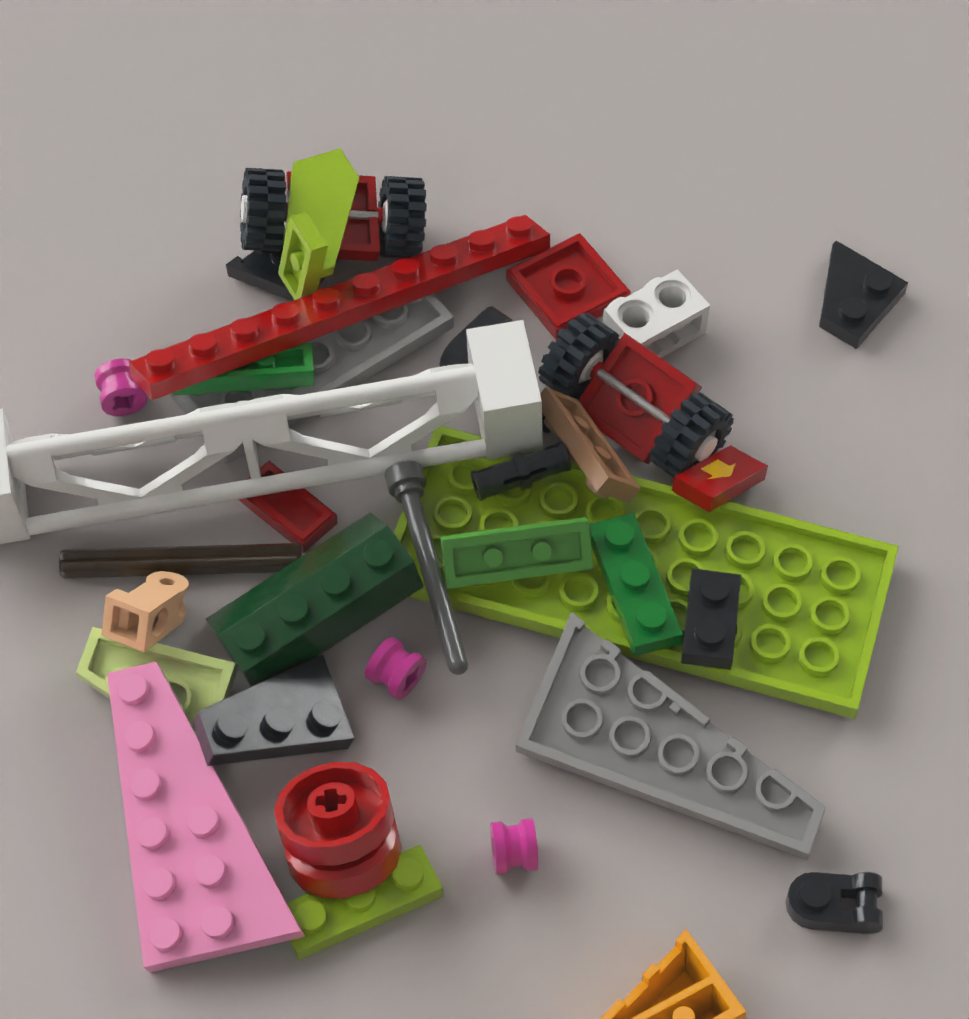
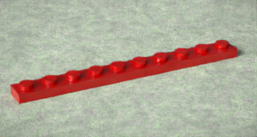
M526 214L512 217L504 223L485 230L474 231L469 236L447 244L434 246L431 250L409 258L396 260L393 264L372 272L358 274L353 279L329 288L318 289L310 295L288 303H280L272 309L248 318L237 319L231 324L213 331L194 335L190 339L170 347L153 350L143 357L129 361L131 378L153 401L539 254L550 248V233Z

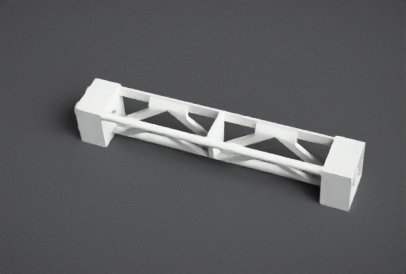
M524 320L466 329L469 364H454L431 368L414 376L304 395L279 394L249 401L244 400L237 403L203 407L186 415L76 434L51 433L15 440L3 409H0V544L31 539V535L383 475L389 467L403 461H416L423 468L486 457V460L507 457L519 451L524 454L543 449L542 400ZM436 395L437 400L425 415L370 449L304 436L288 426V420L316 415L324 417L400 404L403 400ZM473 402L475 403L482 439L411 451V444L462 414ZM203 435L205 442L194 455L140 489L73 476L56 468L54 460L89 454L97 456L173 443L177 439ZM243 442L251 479L183 491V483L234 452ZM256 442L271 448L327 459L328 466L261 477ZM25 484L97 499L99 505L28 517Z

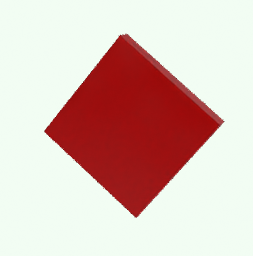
M581 233L506 270V281L555 340L559 338L557 333L562 328L566 330L568 322L571 319L576 320L579 314L583 313L585 315L589 313L597 319L603 316L604 309L613 300L631 295V291Z

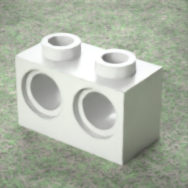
M677 269L662 278L656 277L650 280L642 289L627 297H619L613 300L604 309L603 323L618 333L620 339L626 333L662 358L706 333L710 304Z

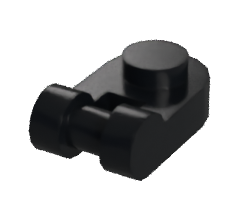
M810 872L796 877L790 884L785 902L787 913L801 927L812 930L859 934L878 933L883 929V912L877 908V898L882 896V877L876 873L860 872L854 875ZM841 898L856 899V908L842 909Z

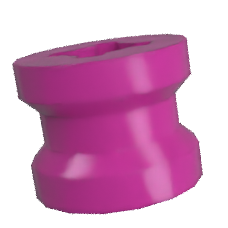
M119 358L110 360L97 368L94 374L96 386L101 391L99 398L102 410L108 415H132L140 411L147 402V394L131 378L129 361L132 360Z
M393 636L388 637L370 657L364 672L365 678L374 684L383 683L388 687L390 695L401 700L415 688L421 679L427 665V659L417 652L409 654L404 650L402 642Z
M533 818L522 819L517 825L506 826L502 821L491 822L490 839L495 875L506 874L513 867H522L526 871L538 870V847Z

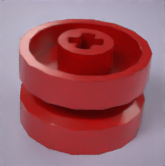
M331 762L311 767L292 778L279 793L274 808L277 828L282 845L284 846L290 875L304 891L322 898H347L359 895L384 882L397 867L402 846L387 783L374 769L356 762Z

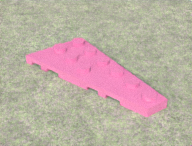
M152 662L107 673L144 968L152 973L306 937L284 899V895L276 880L270 873L226 787L220 780L215 768L207 766L198 737L158 663Z

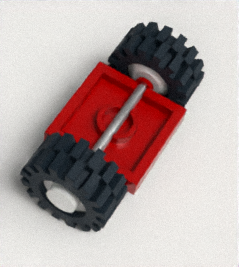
M245 169L240 209V240L243 250L281 251L283 234L285 232L284 222H286L291 171H287L285 176L284 170ZM358 175L359 181L337 259L377 261L379 254L382 257L409 258L420 254L423 249L422 241L425 239V212L427 211L425 183L422 181V178L385 176L382 180V188H380L379 192L380 201H378L377 207L376 177Z
M583 313L579 314L576 320L571 319L567 324V329L564 330L562 328L557 333L559 338L556 342L552 341L548 346L550 352L543 355L541 362L544 364L539 367L538 371L540 374L538 378L543 384L552 390L578 399L602 433L646 464L653 462L673 478L712 456L719 448H723L726 443L724 438L732 430L730 426L734 423L733 415L701 393L702 386L628 334L624 333L620 339L618 333L589 313L585 315Z

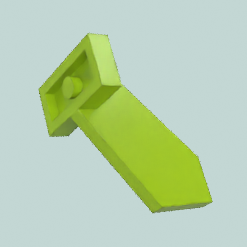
M341 148L295 161L292 165L284 244L278 274L294 300L310 295L318 290L320 278L332 275L359 181L358 174Z

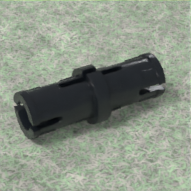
M560 441L522 455L520 451L510 454V460L477 471L473 470L470 472V476L478 499L483 501L488 497L518 487L522 491L530 489L533 482L562 472L571 471V462L565 445Z

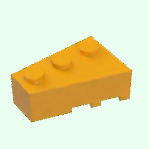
M685 929L675 940L673 949L657 965L652 964L642 974V981L623 1001L618 999L600 1019H746V1011L688 930Z

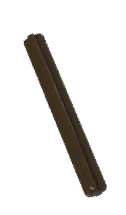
M298 543L65 549L60 551L59 571L63 578L148 576L151 573L160 571L173 572L180 575L278 572L302 557V549Z

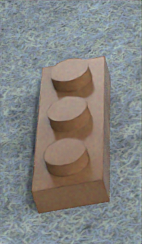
M545 387L540 393L542 413L546 417L544 424L551 432L560 437L566 446L570 460L578 465L586 475L585 483L588 488L601 498L608 499L611 496L630 503L641 488L581 403L576 398Z

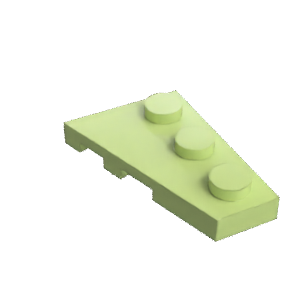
M96 627L91 629L76 670L80 680L110 699L107 673L157 662L168 679L194 731L193 720L197 712L228 698L238 671L234 662L159 643L142 652L101 636L102 629Z

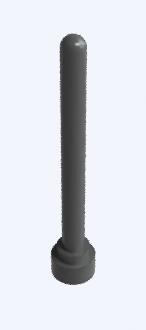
M416 461L399 462L389 467L384 474L388 491L392 497L396 498L397 502L403 505L448 668L451 673L461 675L466 672L468 662L421 501V497L424 495L423 489L426 487L421 464Z

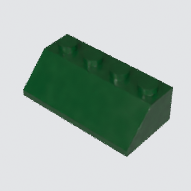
M370 512L206 618V621L234 663H236V666L250 687L321 655L424 586L415 562L389 526Z

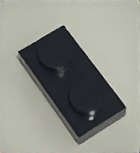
M692 568L681 664L731 670L741 574Z

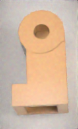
M160 571L149 574L146 577L145 583L130 593L115 589L105 597L101 636L142 652L147 651L185 620L183 598L188 591L189 581L180 574Z

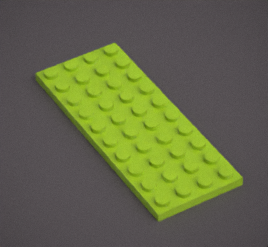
M440 426L433 431L427 448L482 439V436ZM510 456L486 460V457L422 468L426 487L423 489L424 495L421 497L443 578L440 536L586 517L590 524L635 513L683 637L681 645L633 656L593 549V569L449 588L447 592L452 609L556 638H561L572 612L583 620L585 626L604 641L607 639L621 649V654L626 657L848 718H856L899 548L898 545L730 501L708 512L671 491L672 486L635 476L632 477L641 490L630 503L611 496L608 499H604L588 488L585 483L586 475L571 460V471L562 472L533 482L530 489L522 491L518 487L488 497L483 501H480L476 495L470 472L510 460ZM403 509L394 535L414 560L424 586L409 597L430 603ZM692 568L741 574L731 670L681 664Z

